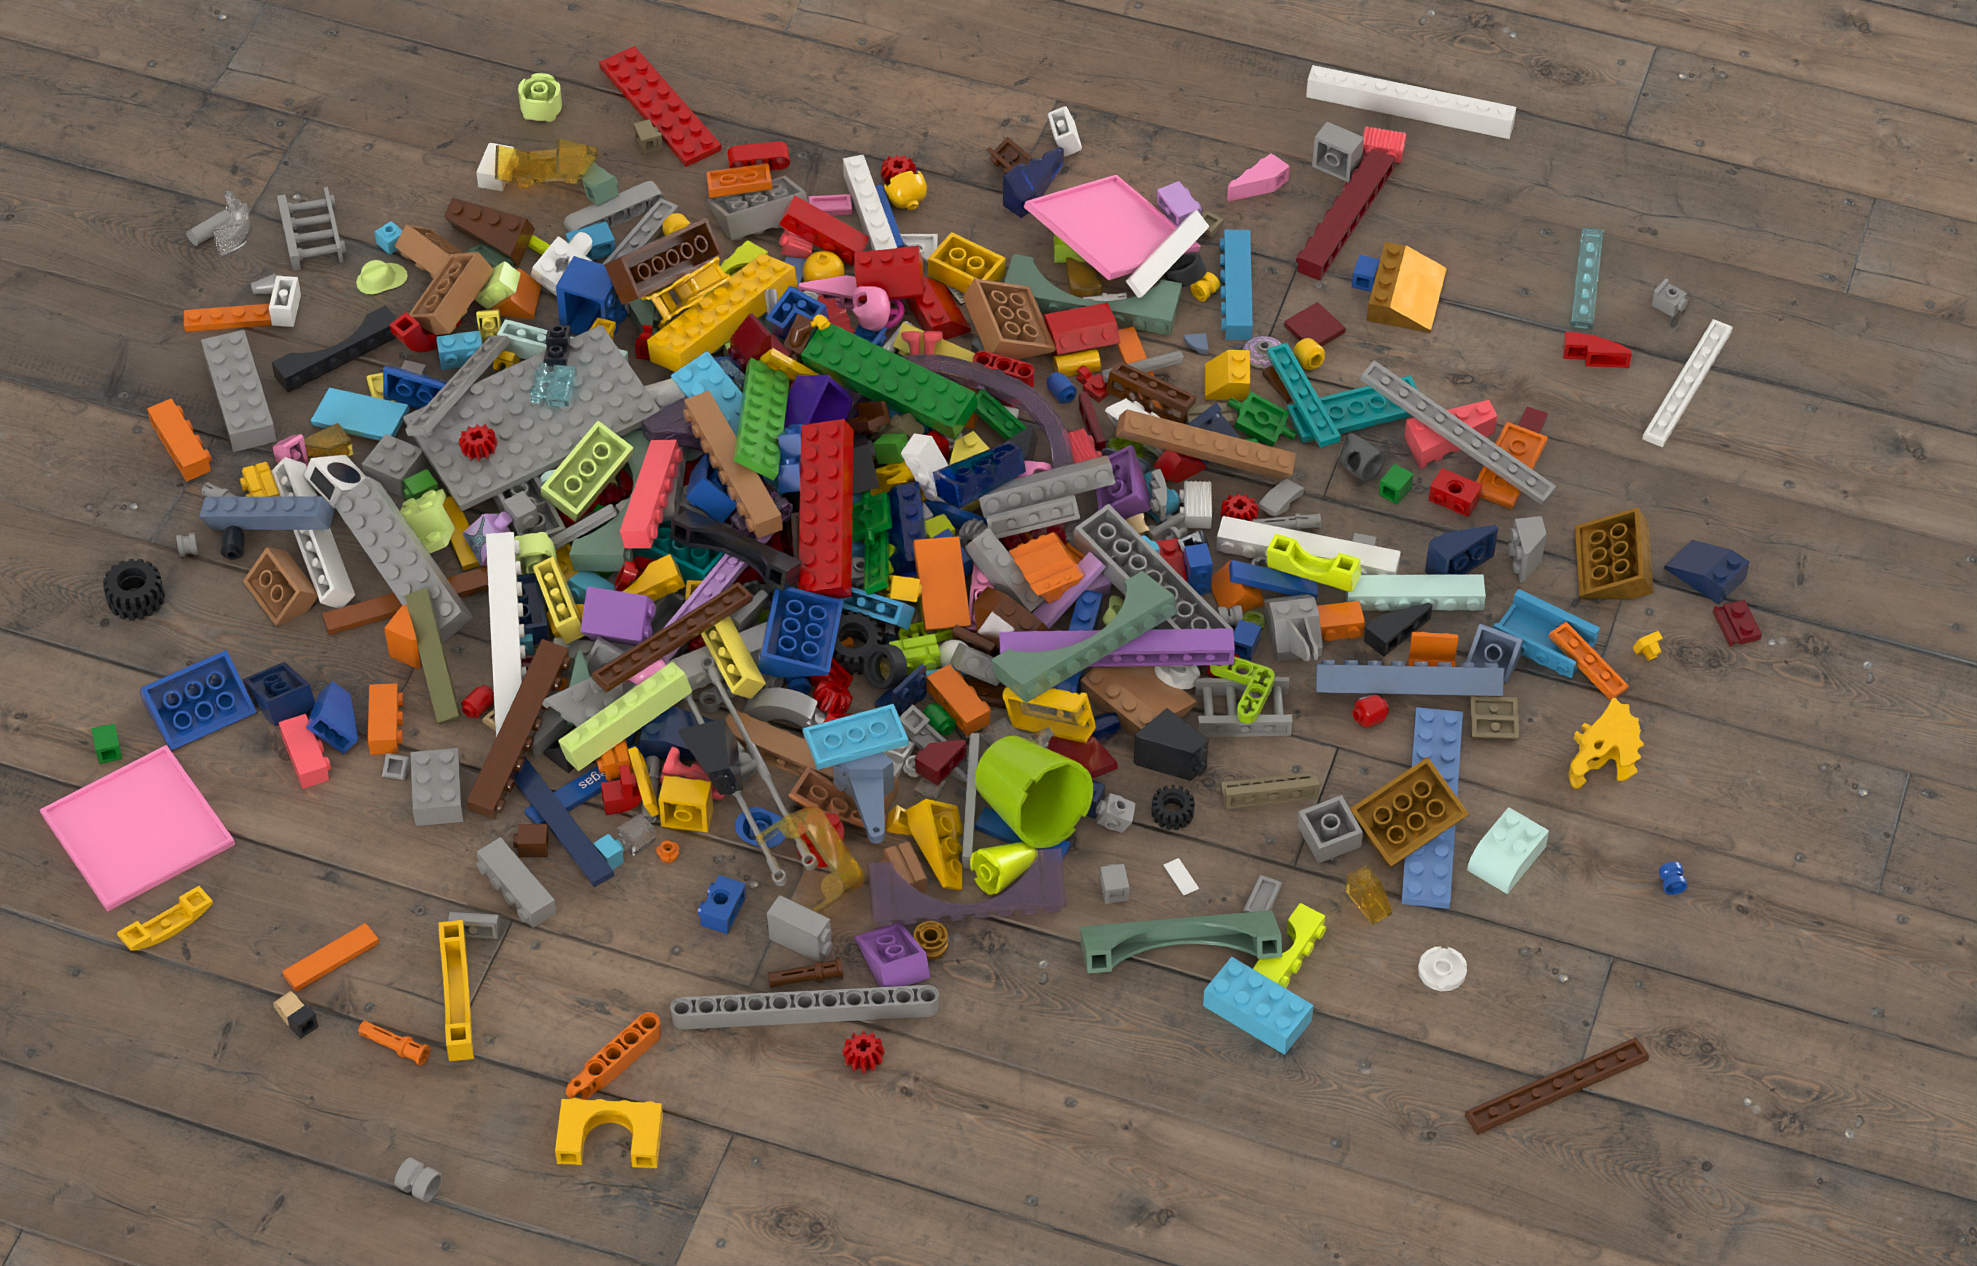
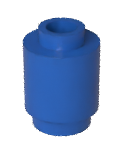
M1055 372L1047 378L1048 390L1061 404L1074 400L1077 389L1064 374Z

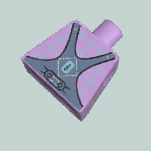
M501 512L500 515L483 514L462 533L481 566H487L486 534L511 532L508 525L513 519L507 512Z

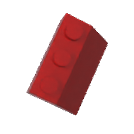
M919 246L854 253L857 288H881L885 290L889 300L924 296L923 259ZM862 295L858 297V301L860 303L867 302V296Z
M923 277L924 296L905 298L923 331H941L943 334L942 339L944 340L971 332L969 324L945 284L928 277Z
M1108 303L1044 314L1047 329L1056 348L1054 352H1051L1052 357L1116 346L1121 343L1117 322Z

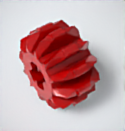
M896 154L894 158L888 156L887 160L882 162L880 176L884 184L890 185V179L901 173L912 171L913 174H916V167L912 162V158L907 159L905 155L898 157Z
M476 424L473 428L468 426L467 431H461L459 446L464 457L468 456L470 461L477 458L480 462L481 458L484 457L489 459V454H495L496 447H498L495 432L492 428L489 429L486 424L481 427Z
M1237 492L1235 497L1228 495L1227 500H1223L1221 504V519L1225 516L1252 522V519L1258 518V504H1255L1254 498H1248L1247 493L1244 496H1240Z
M830 680L821 681L815 688L812 696L817 701L816 707L820 708V711L826 712L827 715L828 713L847 712L853 699L849 690Z
M862 1031L861 1035L858 1036L853 1033L851 1039H846L842 1054L845 1058L846 1066H852L854 1072L861 1069L864 1074L866 1069L869 1068L874 1072L876 1065H881L885 1049L882 1046L881 1038H875L873 1032L866 1035Z

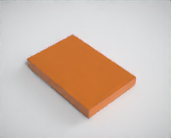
M768 163L706 172L709 198L773 189Z

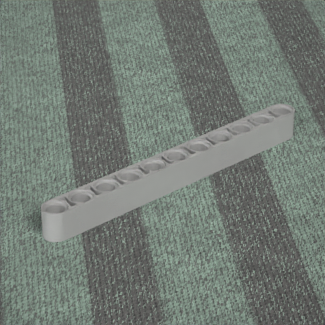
M932 985L681 997L673 1000L670 1009L672 1024L678 1029L917 1018L934 1016L938 1012L939 992Z

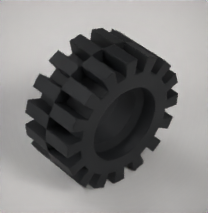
M1166 785L1163 786V791L1159 788L1157 794L1154 793L1151 815L1154 817V822H1159V826L1162 828L1164 825H1167V830H1170L1171 826H1174V830H1179V825L1185 828L1186 823L1190 824L1194 817V797L1190 795L1188 789L1183 792L1182 786L1175 789V785H1171V789H1168ZM1174 803L1180 805L1182 809L1172 812L1166 810L1164 806Z

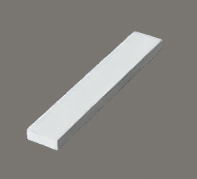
M1197 210L1193 211L1126 280L1138 298L1142 297L1209 228V225Z

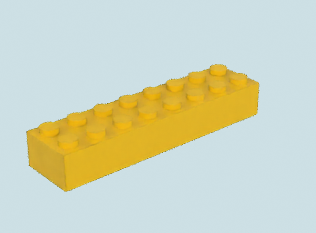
M762 253L731 276L730 280L719 285L702 300L649 338L647 343L650 361L677 372L706 351L711 355L730 340V337L749 314L753 313L758 319L767 312L765 290L775 289L779 301L789 286L795 289L798 288L795 266Z

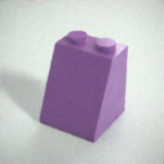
M587 587L580 632L592 641H596L598 637H601L609 643L638 645L652 636L651 620L655 616L656 606L654 601L648 596Z

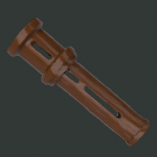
M840 957L827 962H820L818 960L813 962L814 965L768 972L770 988L816 980L820 983L824 979L839 977V979H843Z

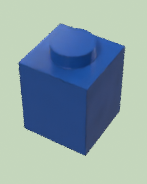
M1359 255L1353 272L1352 288L1372 292L1380 259Z
M1239 620L1233 633L1234 653L1239 655L1240 658L1251 661L1260 642L1261 626Z

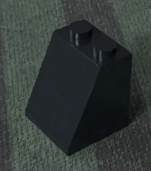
M1166 708L1135 734L1133 763L1140 767L1191 781L1197 775H1202L1207 769L1209 739Z
M724 719L678 729V733L720 795H731L736 791L743 790L738 742Z

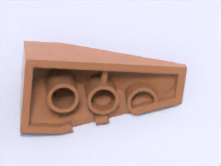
M807 767L790 792L788 799L810 812L834 813L839 816L840 821L865 828L853 797H849L844 791H839L832 781ZM884 814V819L886 821L888 816Z

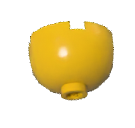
M912 171L901 173L890 179L891 184L888 187L886 184L884 185L888 201L894 207L909 211L919 207L927 191L925 178L920 171H917L918 174H913Z
M814 252L803 264V282L845 276L844 264L833 252Z

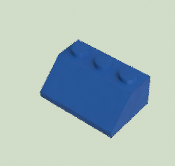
M385 366L383 368V399L393 400L398 403L407 404L409 407L420 409L427 406L448 382L406 369Z

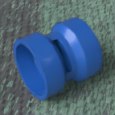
M808 676L785 677V681L788 683L787 689L807 695L811 691L810 682L807 680Z
M1669 862L1659 868L1660 878L1664 881L1663 888L1668 895L1680 894L1688 887L1686 878L1682 876L1684 873L1683 867L1679 862Z

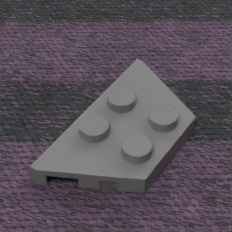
M590 677L544 699L542 705L547 709L550 706L561 713V718L574 723L578 727L622 697L621 684L606 693Z

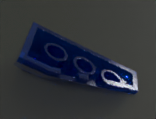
M1059 147L1049 151L1039 160L1033 158L1027 165L1021 163L1003 176V206L1020 218L1030 213L1024 208L1025 202L1042 197L1063 165L1064 148Z

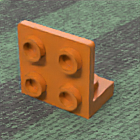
M1412 632L1408 666H1414V662H1428V666L1437 667V662H1451V667H1455L1458 635Z

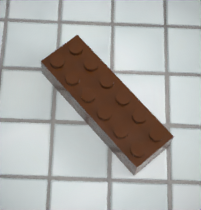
M706 217L608 262L604 266L623 305L696 271L716 257L721 259L724 256Z

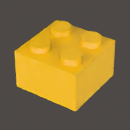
M664 776L659 795L661 827L708 833L713 813L711 782L701 779H685L678 776Z

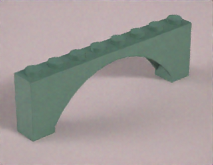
M1017 254L1012 256L1004 282L1029 286L1041 313L1049 314L1108 303L1118 327H1134L1136 330L1171 335L1182 293V283L1161 280L1160 284L1148 290L1140 298L1134 296L1114 301L1087 300L1070 295L1051 284L1034 264V257Z
M634 430L621 436L624 441L634 447L632 457L622 468L633 480L631 496L625 507L610 522L587 536L574 539L569 554L574 571H619L625 560L633 561V548H624L620 529L650 441L663 440L660 438L659 430Z
M1141 571L1124 581L1126 597L1122 608L1116 617L1100 632L1082 642L1061 649L1041 652H1019L1008 649L991 659L995 677L1027 703L1176 615L1178 610L1175 597L1158 582Z
M1272 910L1080 927L1081 951L1088 974L1112 972L1114 966L1135 954L1158 947L1178 944L1224 946L1257 956L1258 959L1282 957L1281 932Z

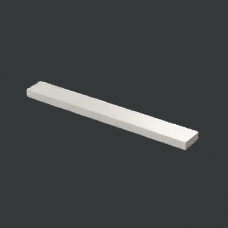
M1714 319L1712 320L1644 432L1643 440L1660 447L1665 445L1731 335L1732 326Z

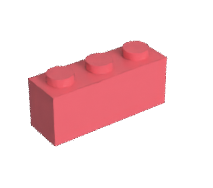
M306 714L279 722L282 739L302 789L329 781L328 771L331 770L328 757L322 756L324 748L321 740H316L315 734L306 728L308 723Z

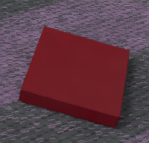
M1318 302L1284 321V327L1299 341L1311 338L1321 347L1344 334L1346 329Z

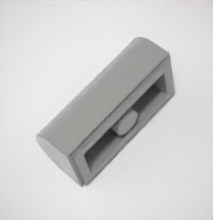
M223 210L188 230L185 234L191 243L197 246L232 226L233 221L228 211Z
M450 912L448 921L463 920L466 938L498 939L500 915L461 912Z

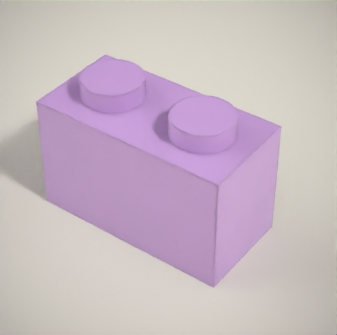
M1180 181L1157 190L1156 205L1177 226L1193 211L1197 210L1200 214L1202 213L1200 203L1192 198L1190 191L1184 188Z

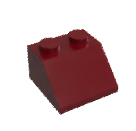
M753 313L745 318L730 337V348H728L730 359L734 360L739 370L745 374L750 358L758 361L762 355L772 349L771 334Z

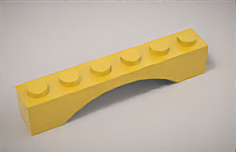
M671 554L650 563L643 574L622 592L648 596L655 602L685 587V583L678 565ZM576 604L582 619L584 604ZM550 611L546 612L554 636L562 638L554 624Z
M463 920L438 922L445 999L446 1046L449 1062L474 1059L466 936Z

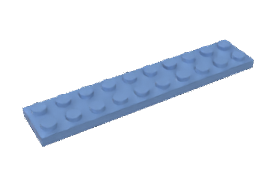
M1416 707L1411 767L1429 757L1457 796L1463 712ZM1455 825L1404 859L1401 904L1450 908Z

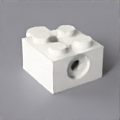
M579 232L567 243L558 236L532 267L530 277L557 296L556 285L573 256L592 261L586 257L592 247L591 237L586 233Z

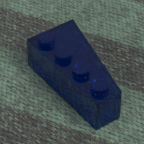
M1008 441L934 471L933 477L937 496L957 509H961L1026 472L1022 447L1012 441Z

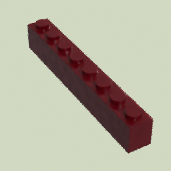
M1371 149L1367 156H1363L1360 167L1353 171L1350 182H1346L1342 189V194L1336 196L1331 210L1328 209L1326 211L1323 222L1317 224L1313 237L1310 236L1306 242L1305 249L1299 251L1296 257V262L1298 263L1297 272L1319 281L1322 280L1393 173L1395 157L1375 149Z

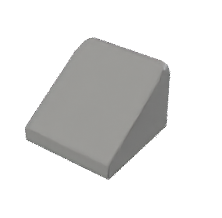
M386 753L382 777L406 780L411 765V758Z

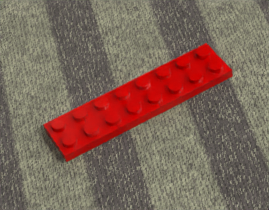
M635 46L599 62L600 69L645 120L650 119L652 126L657 127L658 132L662 135V140L685 167L722 150L721 143Z

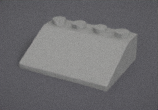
M787 176L771 180L772 190L707 199V203L724 234L731 240L738 241L750 234H762L769 228H781L782 226L778 224L786 206L794 195L808 202L806 192Z

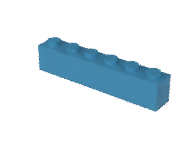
M1224 230V238H1220V251H1224V254H1220V267H1224V270H1220V283H1224V286H1221L1220 298L1225 299V302H1221V315H1225V318H1221V331H1225V340L1252 339L1253 327L1250 230Z

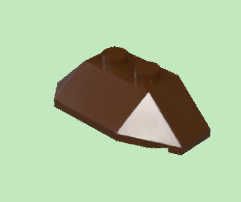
M988 586L973 603L977 634L995 643L996 649L999 651L1000 632L1050 631L1040 619L1010 596Z

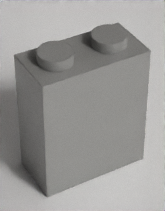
M779 895L767 912L769 939L814 961L819 960L821 962L824 956L830 954L833 947L830 919Z

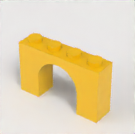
M579 1098L562 1099L555 1147L557 1164L582 1165L584 1144L589 1132L601 1124L616 1123L626 1127L633 1135L631 1147L632 1167L657 1168L663 1121L662 1103L652 1101L641 1103L628 1100L606 1101L603 1099L581 1100Z

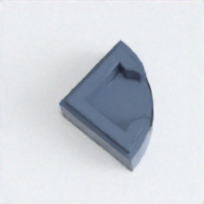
M1206 333L1184 335V342L1188 348L1191 347L1199 354H1209Z

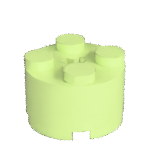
M544 73L533 74L530 79H523L520 82L518 91L523 117L527 120L554 121L556 115L562 109L559 82L557 83L553 76Z
M545 532L514 537L515 540H519L520 554H516V561L521 563V575L535 573L533 566L550 557H554L557 562L554 543Z

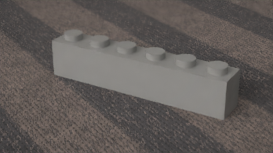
M1106 455L976 489L981 512L983 517L986 518L989 515L1067 497L1116 483L1111 462Z

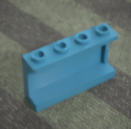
M1520 589L1514 594L1513 604L1498 624L1494 623L1492 628L1523 639L1521 655L1571 679L1579 669L1576 666V661L1568 658L1548 637L1550 632L1567 622L1594 648L1598 642L1600 627Z

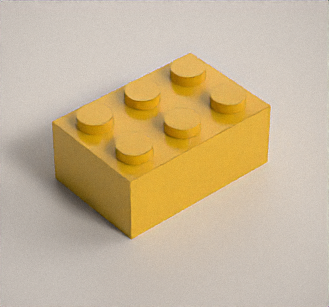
M953 232L946 237L928 258V276L964 294L974 278L1000 282L1006 273L1005 257Z

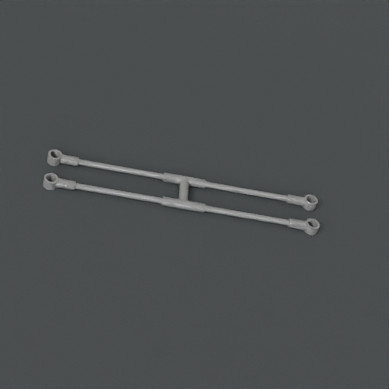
M712 657L703 658L701 666L709 674L713 684L717 686L752 758L751 761L740 766L741 776L757 768L797 842L796 846L802 856V864L807 870H814L818 866V860L809 851L805 841L801 839L771 780V774L757 747L752 743L721 683L722 679L717 672L715 660ZM690 693L684 699L687 700L698 723L703 724L705 722L692 698V693ZM741 790L733 793V796H736L767 858L766 861L772 872L774 883L777 886H784L788 882L787 874L780 868L776 858L772 856L741 795Z

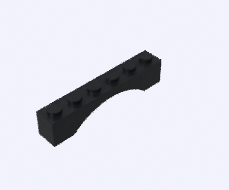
M385 305L367 314L357 331L341 343L316 352L289 353L273 361L274 377L287 393L300 388L302 385L318 379L322 375L395 340L396 337L393 335L389 325L397 318Z
M689 509L672 518L669 538L687 547L715 550L736 557L755 569L765 583L782 591L799 581L802 561Z

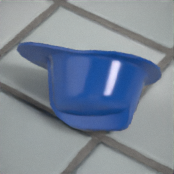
M760 807L748 808L768 848L780 845L788 833V825L785 819ZM742 811L735 822L738 836L744 841L761 848Z

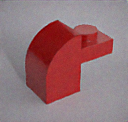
M629 765L619 766L620 780L601 783L605 815L630 811L638 806L642 800L635 773L630 774Z

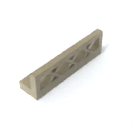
M1314 772L1221 782V790L1225 809L1319 799L1320 781L1319 777H1315Z

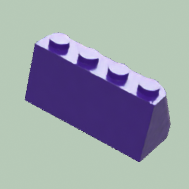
M797 375L787 397L784 429L789 428V425L793 424L807 425L840 419L846 420L852 407L851 396L829 375Z

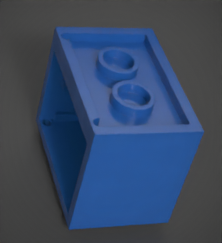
M573 256L556 285L560 325L570 326L571 334L580 335L589 331L597 318L616 322V329L613 332V337H615L620 323L624 322L627 317L625 304H621L603 264Z

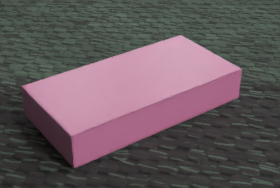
M851 194L808 196L811 205L831 216L852 215Z

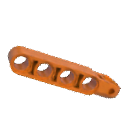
M653 1012L643 1013L589 1059L584 1069L568 1083L565 1092L569 1099L577 1098L576 1094L581 1093L582 1097L579 1099L588 1100L594 1093L605 1088L651 1048L661 1037L660 1020L657 1014Z

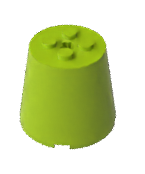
M1007 736L993 743L981 757L975 772V786L978 793L1022 841L1034 848L1052 847L1067 839L1076 830L1073 827L1081 816L1085 818L1092 802L1093 781L1087 769L1072 759L1019 736Z

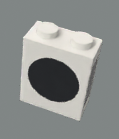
M346 455L311 458L304 474L307 481L333 508H335L334 505L366 478L363 472Z

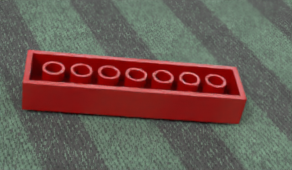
M844 419L801 425L799 560L802 563L798 589L836 599L851 597L854 430Z

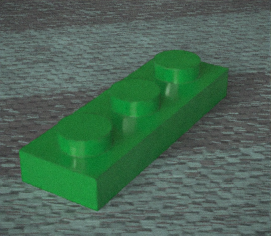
M981 388L976 393L978 406L974 412L1006 441L1027 428L986 390Z

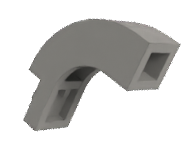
M774 687L761 689L752 699L748 698L743 711L750 717L760 721L768 722L773 719H784L792 721L802 728L821 724L827 717L825 713L816 708L817 701L791 689Z

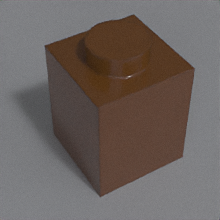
M518 824V834H513V847L518 848L519 857H548L549 835L547 824Z

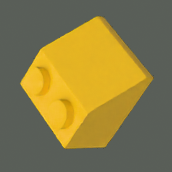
M1227 350L1205 363V400H1229L1230 397L1237 401L1246 400L1250 391V350Z

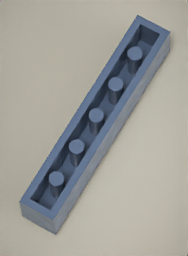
M322 496L205 497L199 517L212 530H225L229 526H237L242 530H329L335 509Z

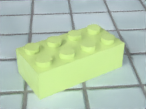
M597 421L543 484L541 496L574 522H577L632 457L634 447L600 421Z

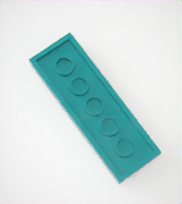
M1411 375L1401 378L1417 389ZM1370 386L1319 398L1340 434L1412 416ZM1287 405L1288 415L1301 442L1314 441L1315 438L1296 405Z

